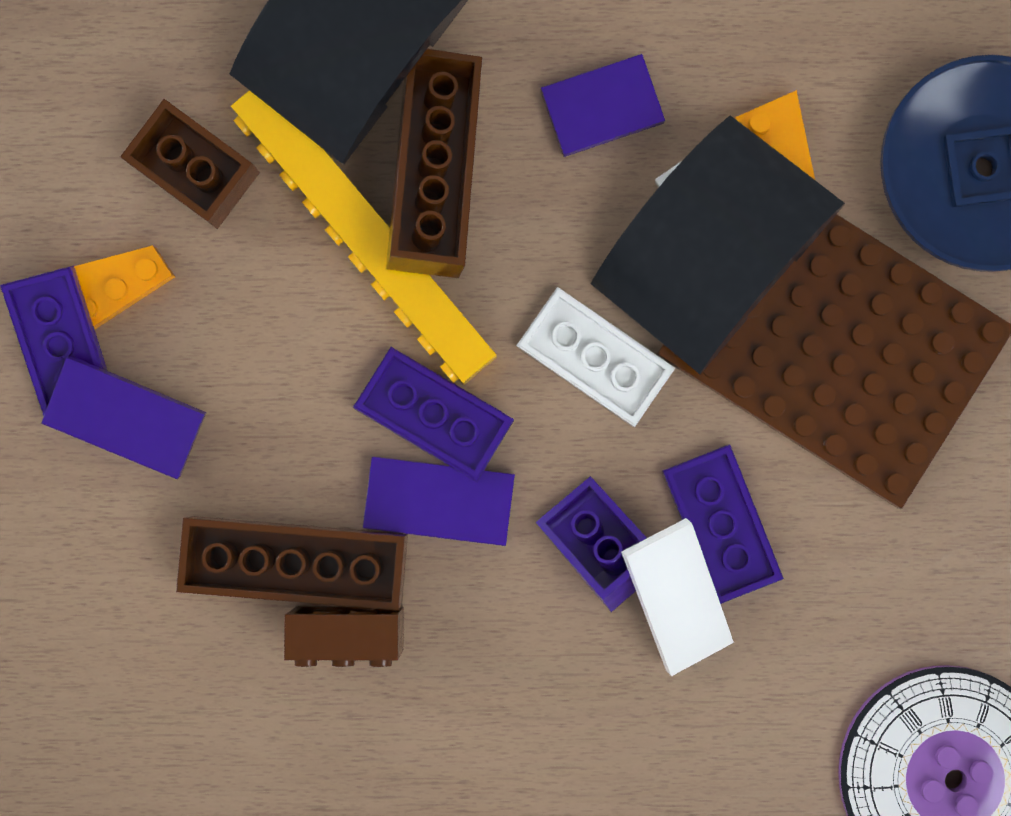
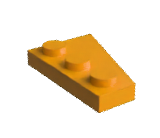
M797 90L735 117L738 122L815 180Z
M153 245L74 266L94 329L102 326L175 278V275L158 249Z

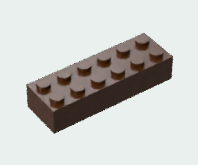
M427 49L404 79L386 263L387 270L459 278L465 267L482 57Z
M200 516L185 517L182 524L176 592L399 611L403 598L408 534Z

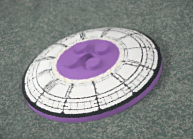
M950 665L919 668L906 672L881 686L860 707L852 719L842 743L838 770L839 788L847 816H1011V687L999 679L978 670ZM952 770H960L962 774L960 785L956 788H947L945 784L946 775Z

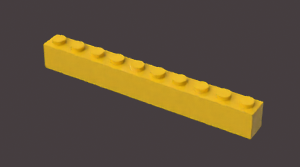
M250 90L231 105L238 115L233 120L246 137L252 133L260 141L256 149L269 164L276 160L284 170L279 174L282 180L292 192L296 188L302 191L307 197L302 201L303 205L315 219L320 215L323 216L329 224L324 230L338 246L344 242L349 247L352 253L348 258L360 273L367 269L376 279L371 283V286L384 301L389 296L398 306L393 312L407 328L412 324L422 334L417 338L418 342L430 356L436 351L445 363L440 368L453 383L459 379L465 385L497 358L495 352L430 275L386 269L389 226L323 148Z

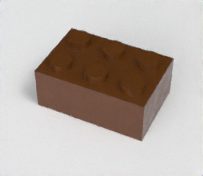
M165 99L162 100L120 156L133 168L216 229L220 227L260 173L249 160Z
M296 606L285 614L284 660H295V666L298 667L317 666V661L332 660V666L335 667L354 666L356 660H369V666L387 667L392 666V661H398L404 650V607H401L399 611L348 606Z

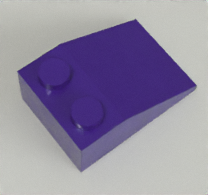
M590 476L536 521V524L596 596L612 612L636 592L621 552L647 539V537Z

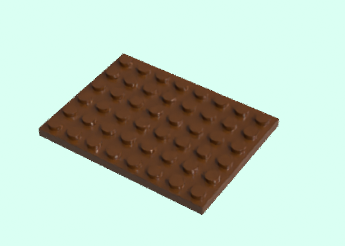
M836 214L797 262L794 261L756 305L747 316L746 322L701 375L664 344L658 351L657 356L891 505L902 509L1011 336V324Z

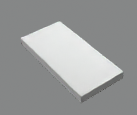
M559 287L552 293L517 344L519 349L632 427L637 425L675 369V367Z
M685 518L621 552L665 669L671 676L734 643L692 522Z

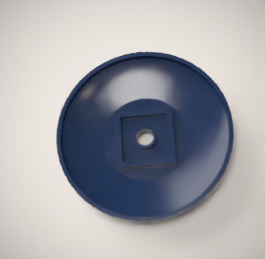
M978 55L962 58L937 68L921 79L903 97L891 116L883 138L880 161L881 179L889 207L896 220L908 236L923 250L943 262L962 269L980 272L1011 270V57ZM979 158H984L991 163L992 173L990 176H983L978 173L976 162Z

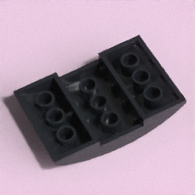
M268 0L243 42L229 74L344 165L387 109L386 103L429 46L433 47L468 0Z
M730 115L681 161L654 192L618 239L590 284L701 375L746 322L747 316L790 265L794 261L797 262L845 203Z

